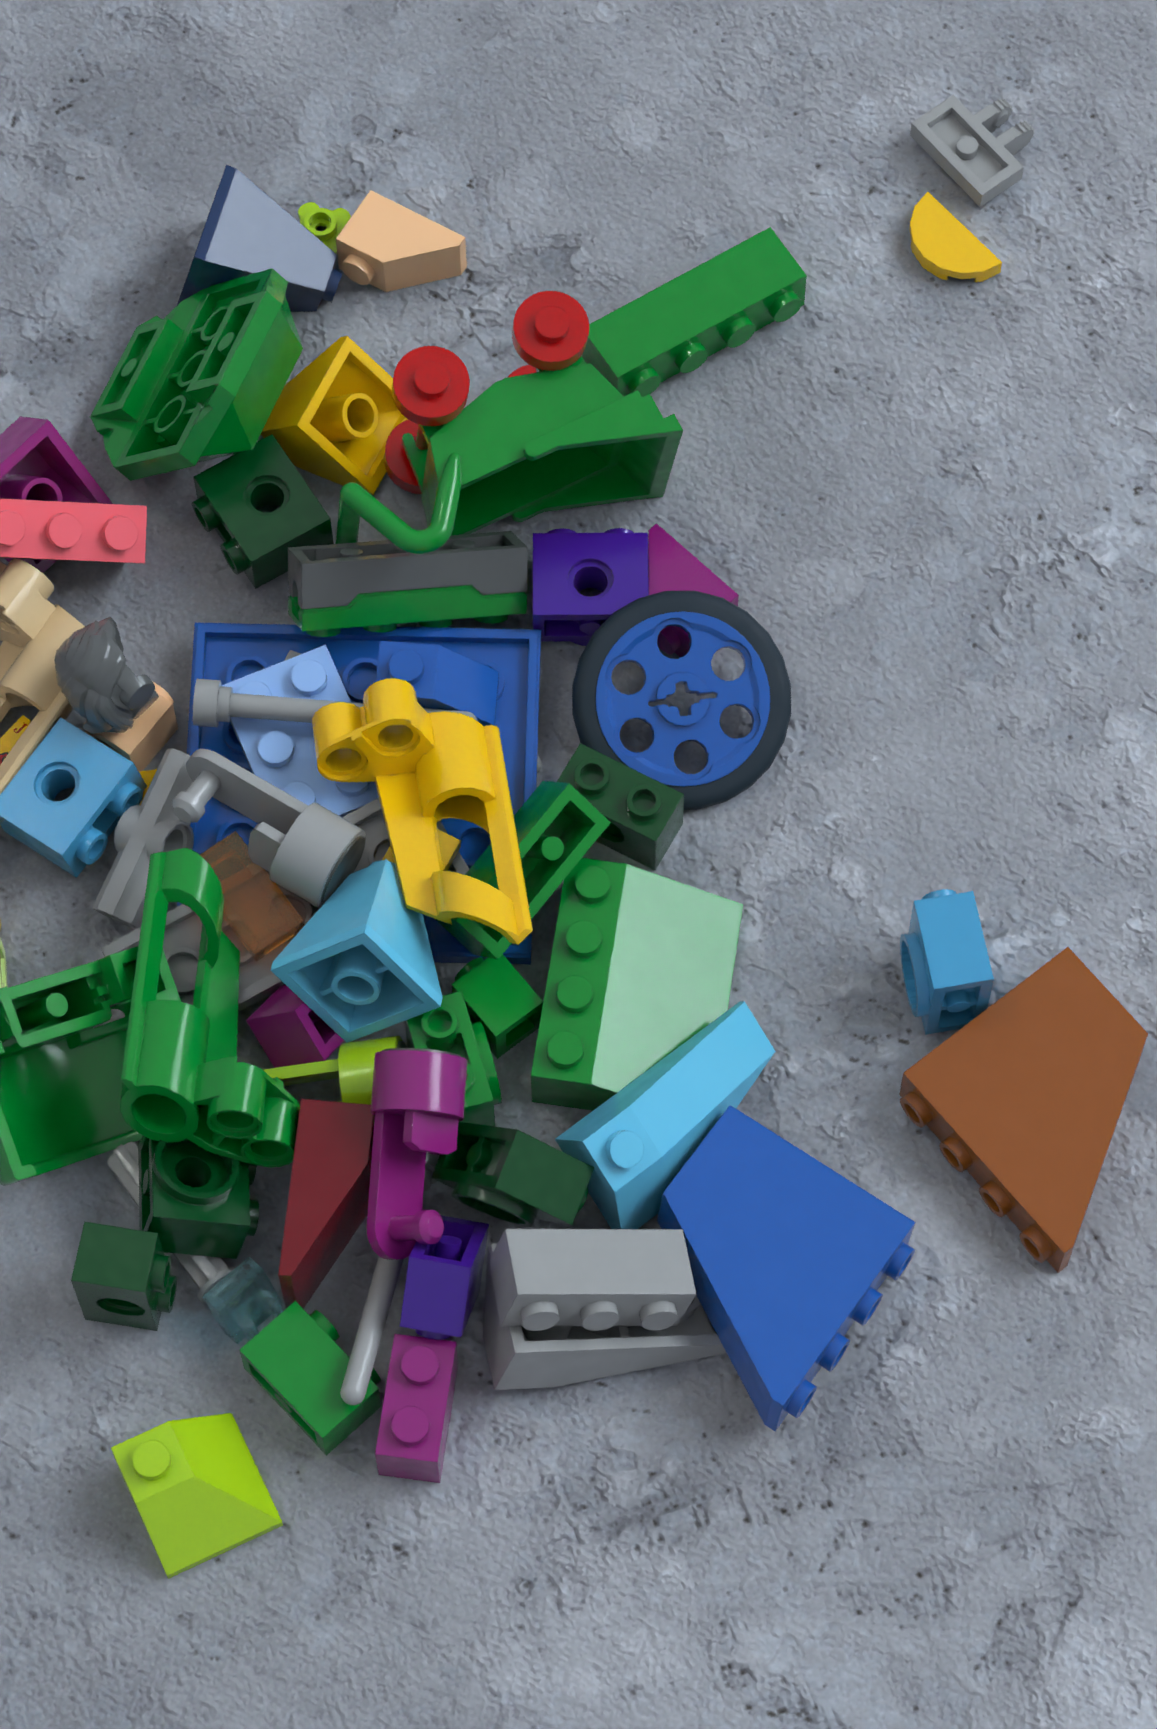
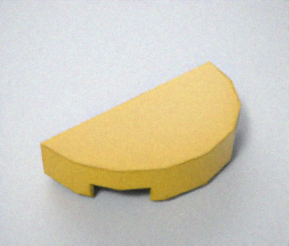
M927 191L915 205L909 226L911 250L921 266L942 280H948L949 276L958 279L974 278V282H983L1001 273L1002 262Z

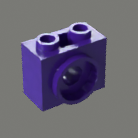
M564 528L553 529L547 533H533V630H541V642L570 641L577 645L586 646L593 633L614 612L638 598L649 595L648 533H634L624 528H614L604 533H577ZM587 588H595L602 591L601 594L592 597L584 596L578 592Z

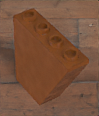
M1067 947L907 1069L902 1077L899 1093L902 1097L900 1104L914 1124L920 1128L927 1125L941 1141L939 1144L940 1150L950 1165L959 1172L967 1170L981 1186L979 1188L980 1195L990 1210L999 1217L1007 1215L1021 1231L1019 1234L1020 1240L1030 1255L1040 1263L1047 1260L1059 1273L1068 1266L1139 1064L1148 1033L1074 952Z

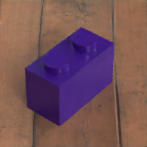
M441 1215L444 1223V1232L440 1241L429 1245H423L416 1241L408 1261L399 1327L415 1329L418 1335L428 1339L443 1340L451 1336L462 1337L480 1292L489 1229L488 1223Z

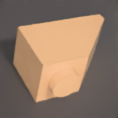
M372 190L369 191L336 238L339 269L352 281L360 285L370 284L384 292L459 276L467 268L466 240L464 236Z

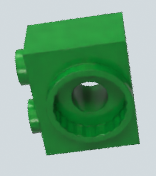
M462 991L443 995L441 1007L405 1020L408 1048L446 1051L466 1058L468 1065L464 1119L459 1122L495 1126L494 1105L501 1104L502 1097L485 1030L480 1021L471 1024Z

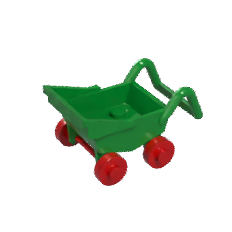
M558 291L538 292L525 299L518 307L512 327L514 348L518 355L529 365L516 369L507 378L492 384L467 407L465 405L470 386L469 374L465 364L456 354L438 346H423L408 352L401 358L393 375L392 396L396 407L408 420L397 425L388 436L385 445L384 464L390 479L398 487L410 493L421 494L427 528L424 530L411 528L359 484L349 482L340 490L336 544L358 542L360 517L398 548L413 554H426L442 547L451 535L474 533L510 515L514 521L523 522L548 511L663 497L683 429L675 414L663 418L650 394L642 397L637 390L623 396L591 363L587 364L581 355L586 348L589 336V319L584 308L576 299Z

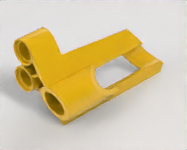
M398 678L384 679L370 685L364 692V706L360 708L351 703L337 702L325 705L316 711L312 718L317 767L320 774L326 779L336 782H375L406 908L451 925L452 918L458 917L474 920L500 932L510 943L519 945L533 931L499 728L493 725L483 726L474 718L461 713L447 711L427 713L417 702L416 691L413 685ZM447 818L462 819L480 826L490 834L499 890L471 876L444 871L437 830L438 821Z

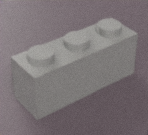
M505 1229L489 1259L500 1326H523L531 1331L546 1330L553 1326H583L591 1331L605 1330L612 1326H642L647 1330H663L671 1326H678L696 1296L683 1229Z

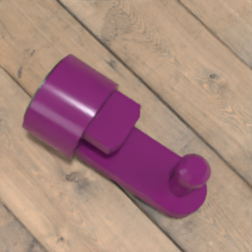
M390 1048L375 1053L370 1113L375 1115L367 1214V1237L373 1251L383 1259H404L410 1256L416 1241L423 1245L436 1244L443 1236L444 1223L441 1215L435 1210H422L426 1153L447 1155L457 1150L458 1123L464 1119L468 1060L458 1054L420 1048Z

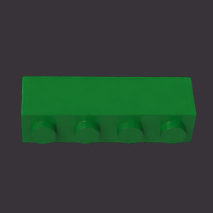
M769 227L589 324V336L582 357L587 364L591 363L623 396L638 390L641 396L644 397L654 392L661 382L680 372L689 373L696 370L709 356L726 347L735 348L742 345L752 337L755 331L774 321L784 322L790 319L805 303L807 275L772 228Z

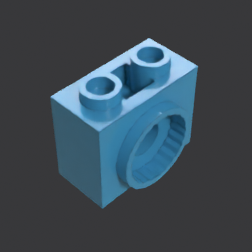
M60 717L0 794V826L4 832L77 878L86 865L93 864L103 854L107 846L108 837L117 826L123 813L134 805H140L143 791L147 785L132 761ZM75 788L67 799L54 801L56 795L62 790Z
M942 889L926 894L921 900H915L913 902L909 932L901 934L900 937L901 965L910 1008L915 1017L922 1018L925 1035L961 1029L988 1008L994 981L974 892L957 894L954 890Z

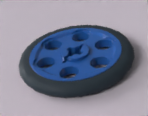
M663 591L638 598L614 612L593 633L578 661L572 685V715L581 744L683 793L684 810H698L730 800L750 788L770 768L785 741L791 717V683L783 656L770 634L747 611L724 598L699 591ZM669 626H677L688 634L690 648L684 657L672 659L660 652L657 638L661 630ZM722 648H730L741 655L744 668L739 678L725 681L714 674L711 660L716 651ZM633 662L641 668L645 680L640 691L628 695L616 690L611 676L614 667L619 663ZM677 684H684L685 691L689 694L696 693L697 696L715 694V698L700 699L698 703L691 705L687 716H680L679 710L675 706L668 707L667 704L648 705V702L664 701L666 697L672 696L675 693ZM734 705L746 709L752 719V727L748 735L738 739L727 736L722 731L719 722L723 710ZM639 719L650 726L653 740L648 749L643 752H632L623 746L620 740V730L625 722ZM694 741L705 750L707 756L706 764L699 773L686 774L676 766L674 752L680 743Z

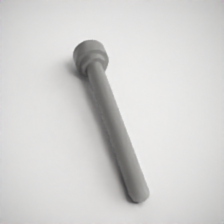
M197 678L193 699V725L218 727L219 722H230L231 717L312 723L315 712L321 707L340 701L233 693L232 687L221 686V680ZM345 702L354 704L359 708L364 706L363 703ZM424 708L427 713L455 712L472 717L478 721L473 713L467 711Z
M426 1153L424 1191H427L431 1184L437 1182V1180L431 1177L440 1155ZM378 1257L340 1391L342 1400L348 1405H358L365 1398L403 1259L386 1260Z

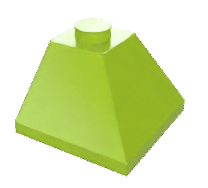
M232 1413L167 1421L111 1447L118 1469L168 1579L283 1526L279 1513Z

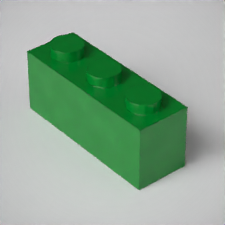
M542 781L514 815L531 919L611 823L570 783ZM490 844L465 875L483 881L499 890L492 846ZM458 917L452 918L451 925L435 919L473 955L499 960L512 944L500 932L474 920Z

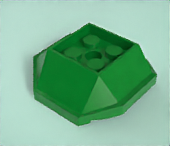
M271 268L212 285L181 301L164 319L155 316L136 327L90 416L97 432L103 436L105 450L113 467L130 481L193 467L198 462L253 450L303 350L285 296L288 281Z

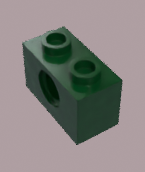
M581 743L557 782L570 783L611 822L596 842L656 870L683 825V793Z
M84 1221L71 1282L85 1320L157 1331L161 1312L170 1313L173 1308L177 1288V1277L170 1275L171 1256L164 1255L158 1233Z

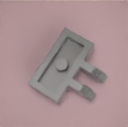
M952 95L911 123L910 136L979 207H982L1022 179L1024 166L1013 155L1026 147L1034 137L1035 129L1024 120L1018 124L1016 123L1014 127L1009 128L995 138L991 133L996 128H1000L1009 119V116L1012 115L1013 107L1002 98L973 115Z

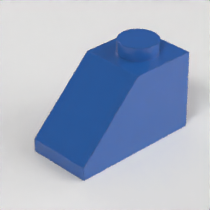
M380 641L376 682L389 678L405 680L413 685L416 691L417 702L423 708L467 711L473 713L478 722L483 726H495L499 671L438 644Z

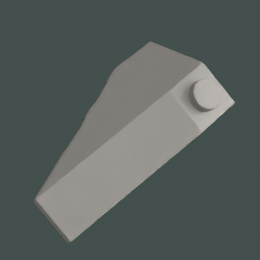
M491 1244L488 1249L483 1339L494 1390L553 1388L726 1353L697 1296L694 1297L678 1326H671L663 1330H647L642 1326H612L605 1330L591 1331L583 1326H553L546 1330L531 1331L523 1326H500L489 1267V1259L497 1244Z

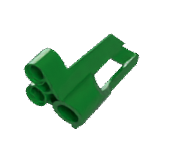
M189 848L153 853L150 855L121 1075L123 1083L120 1112L125 1122L133 1130L151 1140H162L168 1143L181 1142L188 1139L206 1151L241 1162L263 1167H282L293 1162L300 1104L298 1100L284 1089V1082L278 1077H270L264 1070L255 1065L237 1062L240 951L222 931L224 895L220 880L211 865L197 852ZM169 902H179L190 907L202 922L193 1005L175 1000H156Z

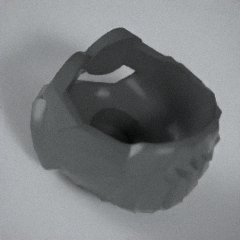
M112 617L105 618L99 622L95 621L75 631L56 650L54 659L57 683L61 688V692L68 699L73 709L81 717L87 718L82 728L91 734L126 732L133 727V719L143 714L159 698L151 679L145 674L136 676L125 664L126 658L123 654L124 648L120 633Z

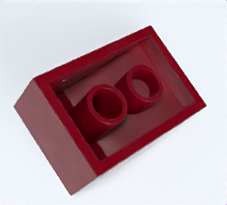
M301 1099L278 1273L285 1308H288L296 1301L304 1309L368 1214L375 1115L370 1113L371 1105Z

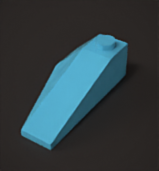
M745 1001L738 1002L555 1138L562 1152L594 1167L588 1183V1193L611 1229H638L659 1213L665 1189L730 1105L734 1108L738 1107L776 1052Z

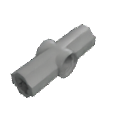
M173 748L166 749L141 805H134L127 809L118 821L114 836L115 848L118 854L92 909L102 915L134 929L141 927L150 855L181 848H189L191 850L193 848L194 835L190 826L191 822L180 820L175 815L172 807V800L181 791L185 792L193 783L186 770V762L190 755Z

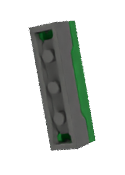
M511 531L451 535L442 547L426 554L406 552L398 548L390 540L288 547V592L290 594L288 596V614L302 632L306 631L311 636H336L341 633V628L362 627L370 632H390L397 628V624L418 622L419 625L424 627L442 628L452 625L453 619L474 618V620L482 623H501L508 619V615L527 613V595L525 594L527 591V546Z

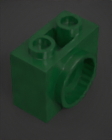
M273 434L256 442L253 450L234 454L193 476L197 499L192 502V507L199 522L207 532L213 529L217 531L224 542L220 547L228 565L236 575L244 571L255 589L288 571V547L334 544L331 518ZM267 505L279 507L272 512L258 511L261 507Z
M459 1122L457 1150L447 1155L439 1156L431 1178L453 1188L452 1197L459 1202L512 1224L532 1227L535 1219L573 1225L576 1214L586 1202L588 1183L594 1167L520 1130Z
M142 1136L138 1146L140 1230L158 1233L163 1252L237 1259L246 1236H254L258 1226L259 1203L257 1199H250L249 1185H252L255 1179L257 1165L211 1153L188 1139L181 1142L167 1143L162 1140L156 1141Z

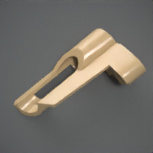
M16 558L11 559L8 565L0 562V641H2L0 645V722L8 711L14 707L34 706L39 709V712L0 765V794L60 717L66 720L73 711V707L69 704L68 699L61 692V688L57 683L54 659L56 650L60 648L62 643L75 631L85 627L57 604L54 605L47 600L54 591L52 582L37 568Z

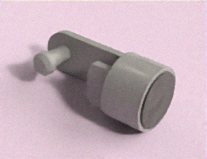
M198 749L187 760L186 770L193 783L185 792H179L172 800L173 811L180 820L191 823L198 822L205 813L204 806L213 797L258 824L250 833L247 852L251 861L270 872L269 878L272 882L319 909L351 873H354L365 848L366 832L318 803L306 805L214 751Z

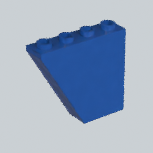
M731 1105L663 1192L657 1222L661 1229H683L696 1296L764 1425L773 1431L778 1429L788 1413L795 1418L802 1414L817 1389V1386L812 1384L811 1381L821 1367L829 1372L835 1368L850 1343V1340L844 1337L855 1321L862 1326L868 1322L883 1297V1294L877 1291L887 1276L896 1281L902 1275L915 1253V1249L909 1246L908 1243L916 1222Z

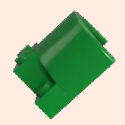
M138 946L12 987L0 988L1 1185H11L116 1149L121 1144L125 1145L129 1142L141 1140L143 1135L133 1130L125 1122L120 1112L123 1083L121 1075ZM162 949L156 1000L181 1001L164 950ZM111 1009L121 1010L125 1015L123 1018L95 1027L111 1019Z

